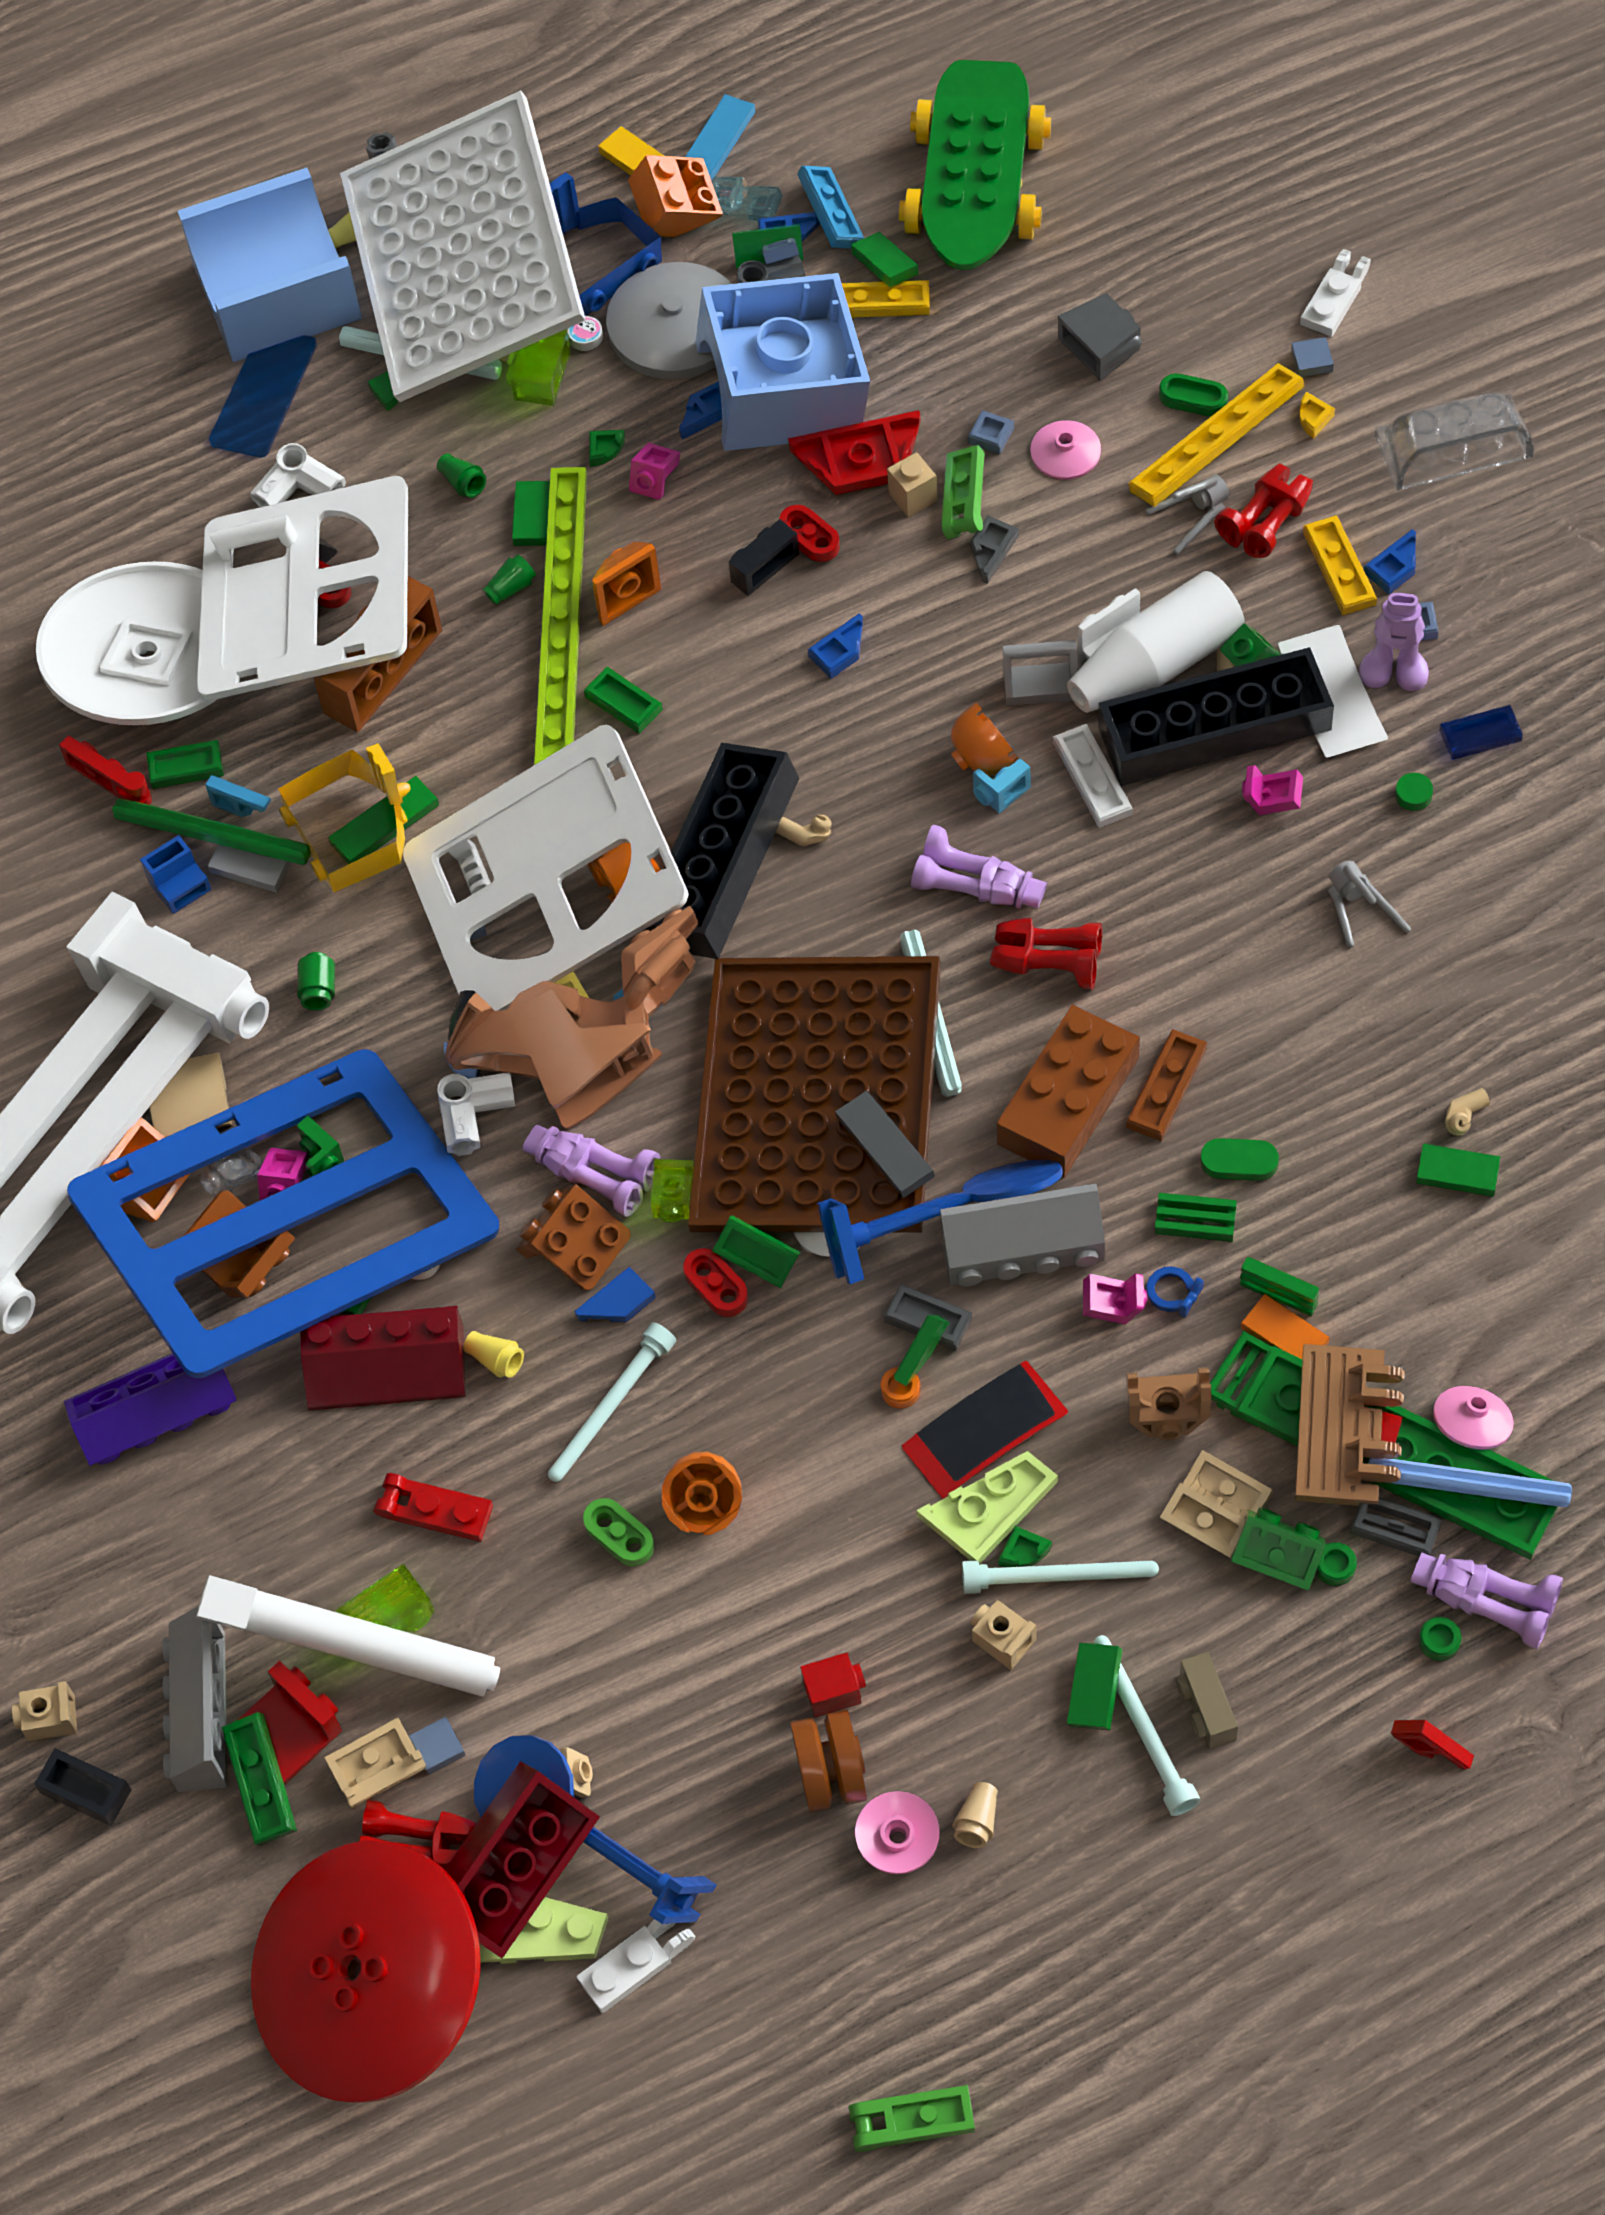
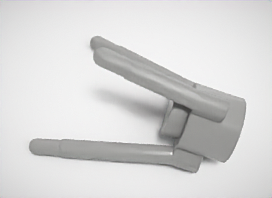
M1213 474L1195 485L1173 493L1171 498L1160 502L1156 507L1151 506L1146 509V514L1151 515L1189 498H1192L1199 509H1209L1205 516L1174 548V554H1179L1187 547L1214 516L1225 509L1222 502L1229 498V490L1219 475Z
M1354 861L1340 863L1330 872L1329 879L1333 886L1328 892L1334 900L1347 947H1353L1354 941L1343 904V897L1352 901L1363 895L1370 904L1377 902L1405 933L1411 931L1410 926L1371 885L1366 875L1361 873Z

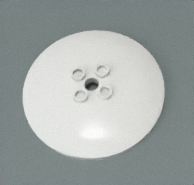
M138 562L101 571L84 579L65 592L47 612L36 639L38 667L51 693L64 705L83 716L118 725L164 723L195 713L215 702L217 699H203L197 689L203 570L171 562ZM148 651L155 652L153 655L149 657L140 656L147 653Z

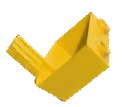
M378 743L366 748L370 765L362 756L351 749L278 788L283 806L278 808L282 819L288 828L295 826L303 842L310 846L311 855L314 861L310 862L311 867L320 882L324 880L328 882L333 893L396 866L402 860L405 843L403 824L408 821L401 803H403L402 798L409 793L411 788L408 783H397L395 770ZM350 775L374 785L384 794H387L391 805L394 804L397 827L396 842L328 874L289 806L340 778Z

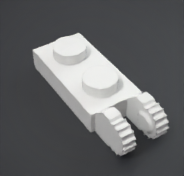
M1343 249L1336 258L1333 269H1329L1303 312L1300 325L1333 337L1361 289V283L1368 272L1371 259L1364 256L1361 257L1355 267L1353 276L1345 274L1343 272L1350 262L1351 252Z
M654 1919L648 1927L643 1926L576 1976L577 1981L600 2012L605 2013L671 1964L670 1960L691 1945L696 1936L692 1931L686 1929L679 1932L662 1948L656 1941V1938L676 1923L661 1924Z

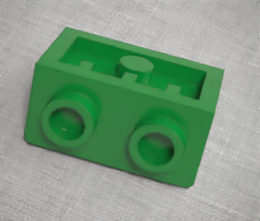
M1259 1507L1257 1513L1248 1510L1244 1526L1231 1557V1562L1309 1591L1326 1547L1325 1539L1319 1536L1320 1530L1302 1522H1297L1296 1527L1280 1522L1281 1515L1265 1508Z

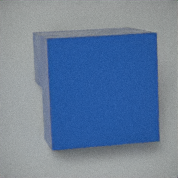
M179 835L140 859L148 883L172 914H175L212 890L208 878L195 863L190 848Z

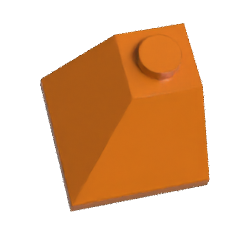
M634 541L624 548L615 550L603 561L593 577L592 584L598 618L602 626L661 590L656 549L651 543Z
M141 1117L126 1132L99 1167L165 1137ZM127 1167L109 1175V1177L115 1182L131 1175ZM190 1173L123 1203L120 1207L127 1214L155 1222Z

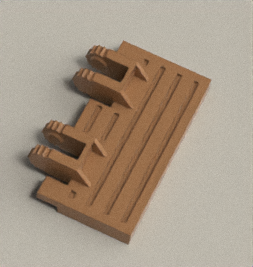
M1312 1344L1303 1345L1295 1501L1359 1506V1503L1378 1504L1379 1485L1361 1484V1481L1392 1483L1400 1480L1401 1471H1399L1398 1467L1363 1463V1457L1397 1459V1457L1401 1456L1402 1451L1399 1443L1381 1441L1382 1409L1364 1408V1405L1395 1407L1403 1404L1404 1395H1402L1401 1391L1366 1387V1382L1396 1384L1404 1380L1405 1371L1402 1368L1384 1365L1385 1350Z

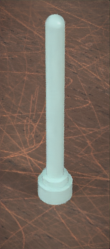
M651 1322L642 1334L643 1341L640 1343L642 1349L549 1469L548 1477L551 1481L559 1482L563 1479L655 1357L659 1358L662 1354H667L677 1340L670 1331L658 1323Z
M979 1560L962 1561L964 1594L981 1593V1589H988L989 1585L1142 1578L1154 1577L1159 1572V1566L1154 1561L988 1568L987 1564L979 1565Z
M1103 1635L1096 1637L1094 1640V1644L1112 1645L1109 1639ZM1120 1664L1117 1692L1166 1786L1163 1789L1165 1793L1163 1801L1171 1816L1182 1815L1195 1808L1201 1799L1193 1784H1188L1186 1779H1180L1122 1664Z

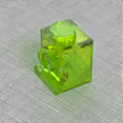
M654 1159V1176L650 1203L653 1218H660L667 1222L689 1219L694 1169L693 1160Z

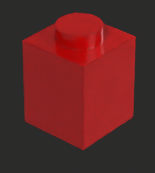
M848 1652L800 1666L802 1681L814 1718L862 1703L860 1689L866 1687L860 1664H851Z

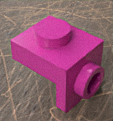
M1255 765L1248 766L1246 780L1242 783V794L1245 801L1250 803L1258 815L1300 809L1303 776L1297 769L1263 775Z
M1134 1273L1126 1281L1089 1274L1083 1279V1316L1126 1325L1143 1311L1146 1305L1147 1292L1144 1289L1143 1275Z

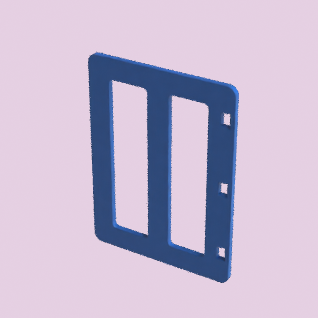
M367 1049L353 1052L78 1176L68 1184L67 1188L69 1201L185 1373L193 1378H204L480 1246L494 1239L499 1232V1220L452 1155L447 1152V1148L379 1056ZM334 1073H338L340 1080L325 1087L319 1081ZM354 1098L364 1100L392 1138L384 1144L156 1249H151L146 1245L120 1207L123 1203L297 1125L306 1116L312 1118ZM234 1119L237 1127L219 1134L215 1127ZM124 1168H129L131 1175L113 1182L109 1175ZM409 1173L419 1175L448 1215V1218L213 1330H206L202 1327L174 1286L176 1282Z

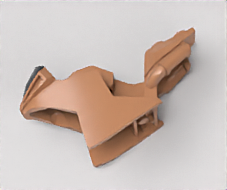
M690 906L684 910L677 909L669 913L663 919L661 925L652 931H642L631 940V944L622 951L621 955L624 996L612 1002L580 996L575 988L542 981L519 993L507 1010L495 1011L474 990L461 991L449 1023L445 1053L447 1062L455 1070L471 1068L501 1073L510 1072L513 1075L540 1080L550 1105L555 1108L560 1123L566 1130L590 1118L630 1086L662 1056L661 1051L652 1048L650 1044V1031L652 1030L649 1027V1017L661 1006L667 1004L694 969L695 960L688 951L690 947L686 941L698 925L693 909Z

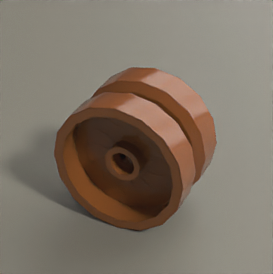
M848 1709L826 1715L824 1723L828 1741L821 1742L817 1724L811 1717L790 1722L809 1813L831 1808L833 1798L830 1782L835 1780L837 1781L840 1798L846 1805L867 1801L863 1774L866 1773L858 1735H854Z

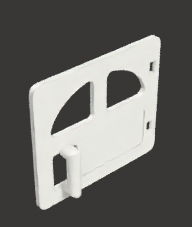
M391 476L215 518L206 525L204 533L197 689L203 699H220L391 660L405 652L407 648L408 486L402 477ZM330 516L352 519L363 525L373 534L378 542L379 550L370 558L319 569L320 523ZM278 538L286 546V554L283 557L233 568L235 548ZM378 582L372 601L359 620L336 640L326 645L318 646V597L323 593L365 583ZM360 650L365 651L363 655L346 658L347 653ZM258 675L257 679L240 682L242 677Z
M609 725L595 728L411 839L403 850L404 860L458 994L461 991L474 990L495 1011L507 1010L519 993L542 981L554 983L665 918L669 913L680 909L688 898L686 885L618 732ZM620 761L626 776L615 781L610 768ZM474 836L478 837L493 873L494 881L492 883L489 880L475 844L469 840ZM630 843L631 862L622 888L606 912L591 927L581 930L562 888V880L620 844ZM447 852L458 860L472 894L459 903L455 902L439 863V858ZM660 853L666 869L656 873L650 859ZM534 896L537 898L554 939L553 947L549 952L517 960L497 959L477 952L470 944V938L474 931Z

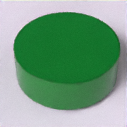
M1408 773L1398 780L1395 798L1401 807L1410 811H1418L1430 804L1433 796V784L1427 776L1421 773Z
M1342 1543L1326 1544L1316 1570L1317 1576L1324 1583L1331 1586H1341L1348 1583L1356 1572L1357 1558L1350 1547Z
M1432 1618L1425 1622L1421 1628L1419 1635L1420 1649L1432 1660H1449L1457 1654L1460 1648L1461 1631L1448 1618Z

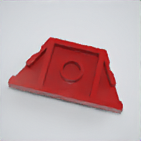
M920 411L907 412L788 438L789 451L835 495L888 484L887 468L912 455L921 424Z

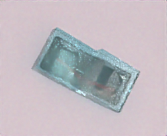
M714 177L712 180L723 214L756 221L760 218L775 217L783 197L779 187L748 186L744 177Z

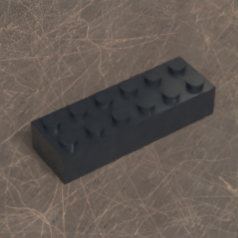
M1308 647L1099 702L1098 727L1119 784L1123 786L1331 731L1334 704L1312 650Z
M722 742L671 850V854L688 890L687 901L680 909L684 910L690 906L698 921V925L686 939L690 947L688 951L691 955L719 959L799 781V776L787 752ZM663 919L649 926L643 931H652L653 929H655L663 923Z

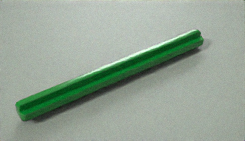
M124 798L117 799L112 807L114 817L118 820L299 865L307 864L308 859L311 857L310 846L306 843Z

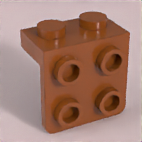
M576 1184L561 1190L556 1188L543 1201L541 1206L545 1210L537 1220L535 1218L531 1219L520 1232L519 1236L523 1239L516 1247V1250L526 1259L537 1255L543 1256L584 1291L591 1290L628 1242L631 1232Z
M220 1191L184 1236L235 1213L246 1206L230 1191ZM285 1231L202 1270V1272L229 1297H252L265 1285L266 1279L264 1277L271 1268L281 1264L289 1255L290 1250L288 1247L295 1240V1237L288 1231Z

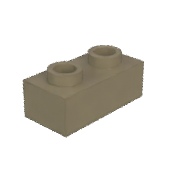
M1209 1652L1181 1660L1180 1676L1176 1677V1684L1183 1701L1189 1699L1195 1712L1190 1714V1719L1197 1738L1204 1737L1209 1749L1236 1741L1238 1725Z

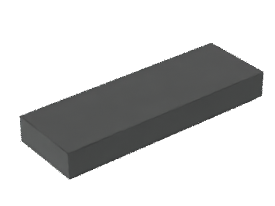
M865 1091L835 1111L837 1119L902 1198L935 1177L933 1169L868 1091Z

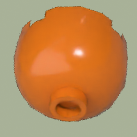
M975 702L956 719L951 729V740L956 749L951 753V756L963 771L970 767L975 772L979 768L989 777L995 776L1002 768L1010 767L1019 758L1015 753L1008 756L1013 749L989 717L987 718L983 712L979 716L977 715L982 709Z
M692 1452L679 1458L667 1471L662 1485V1507L668 1519L680 1530L688 1533L692 1531L703 1533V1535H712L725 1529L737 1517L742 1501L741 1481L733 1465L722 1456L710 1452Z

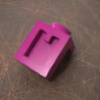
M647 443L631 460L629 490L654 499H661L664 495L665 479L679 465L680 452Z
M270 1148L257 1174L259 1200H263L299 1183L306 1170L307 1152Z

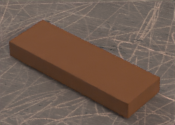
M1171 1030L1126 1121V1128L1162 1142L1207 1050V1042L1177 1030Z

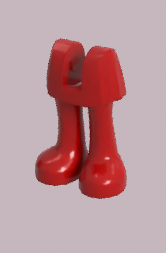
M1279 463L1255 483V494L1241 512L1232 508H1225L1218 513L1214 519L1216 530L1232 547L1238 548L1243 542L1245 552L1251 557L1265 558L1269 556L1277 544L1275 534L1288 515L1297 517L1303 512L1313 487V480L1300 474L1288 485L1286 483L1290 476V468ZM1271 506L1273 509L1261 524L1254 525L1264 510Z
M1032 918L1001 922L996 925L994 937L1000 945L992 949L990 965L1017 974H1026L1029 972V969H1060L1070 971L1074 974L1079 987L1093 990L1096 983L1097 958H1099L1102 948V923L1090 922L1080 927L1042 929L1033 927ZM1063 946L1076 948L1078 950H1038L1034 949V947Z
M367 1800L362 1820L363 1835L360 1836L359 1842L383 1841L406 1846L423 1853L445 1870L458 1851L450 1850V1843L462 1845L476 1823L445 1811L440 1813L438 1820L414 1818L390 1812L382 1802ZM397 1835L432 1840V1846L410 1845L386 1841L377 1837Z

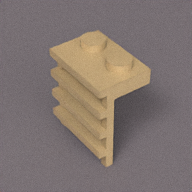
M398 1717L324 1757L351 1809L367 1802V1800L378 1796L426 1768L419 1749L415 1750Z

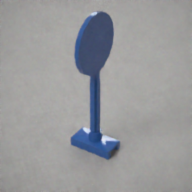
M1044 1159L1027 1160L996 1167L980 1173L965 1182L962 1188L963 1192L950 1193L867 1223L861 1221L851 1225L846 1205L832 1198L819 1202L817 1207L835 1277L839 1279L846 1276L848 1284L864 1280L857 1248L870 1244L874 1238L940 1216V1209L963 1206L972 1201L987 1202L1035 1193L1061 1179L1063 1174L1062 1166L1057 1161Z
M534 1735L510 1736L493 1745L480 1761L474 1779V1803L480 1818L520 1761L538 1770L574 1797L573 1774L566 1757L551 1742ZM595 1827L592 1828L583 1841L652 1889V1894L658 1899L649 1916L661 1924L697 1922L701 1914L691 1908L699 1893L713 1892L717 1886L705 1876L673 1878L668 1873L662 1874Z

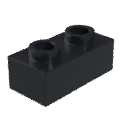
M781 519L771 527L764 528L753 542L747 547L736 551L731 560L728 561L731 583L747 596L751 595L799 555L797 532Z
M54 1748L34 1783L40 1794L110 1826L114 1823L132 1791L126 1780Z

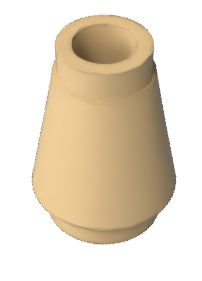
M986 1782L974 1783L972 1790L952 1824L955 1830L954 1838L959 1843L971 1848H983L986 1846L987 1841L993 1838L996 1796L998 1790L993 1785Z

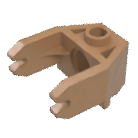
M1198 1368L1196 1374L1138 1378L1137 1372L1126 1373L1129 1423L1147 1437H1158L1161 1440H1174L1182 1435H1189L1210 1418L1211 1384H1209V1368ZM1170 1405L1177 1411L1171 1414H1164L1158 1408Z

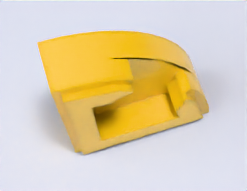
M1306 392L1301 399L1299 420L1304 431L1314 439L1334 417L1335 408Z

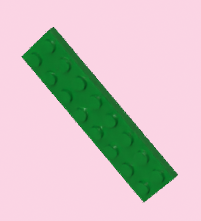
M1273 1346L1237 1410L1238 1418L1298 1446L1302 1359ZM1364 1405V1407L1382 1409L1383 1412L1402 1417V1423L1396 1443H1399L1400 1447H1402L1401 1456L1397 1457L1398 1460L1553 1481L1489 1449L1478 1450L1461 1446L1447 1438L1435 1423L1400 1406ZM1363 1457V1463L1368 1464L1369 1458ZM1371 1482L1529 1560L1532 1559L1558 1509V1506L1394 1483Z

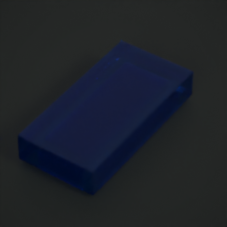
M1511 705L1440 724L1439 729L1452 760L1522 741L1523 738L1522 730Z

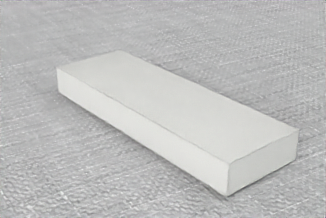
M1084 724L1053 736V744L1097 826L1101 828L1132 816L1133 808L1088 725Z

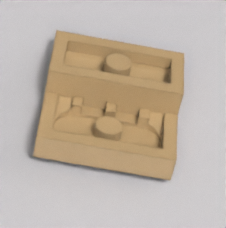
M219 1052L188 1058L150 1105L153 1127L164 1137L229 1109L226 1095L227 1087ZM228 1121V1122H226V1123H224V1124H222V1125H219V1126H217V1127H215V1128L230 1126V1125H232V1121Z
M1202 1450L1183 1484L1179 1483L1160 1518L1231 1558L1244 1526L1247 1511L1251 1510L1257 1513L1259 1507L1265 1508L1274 1491Z

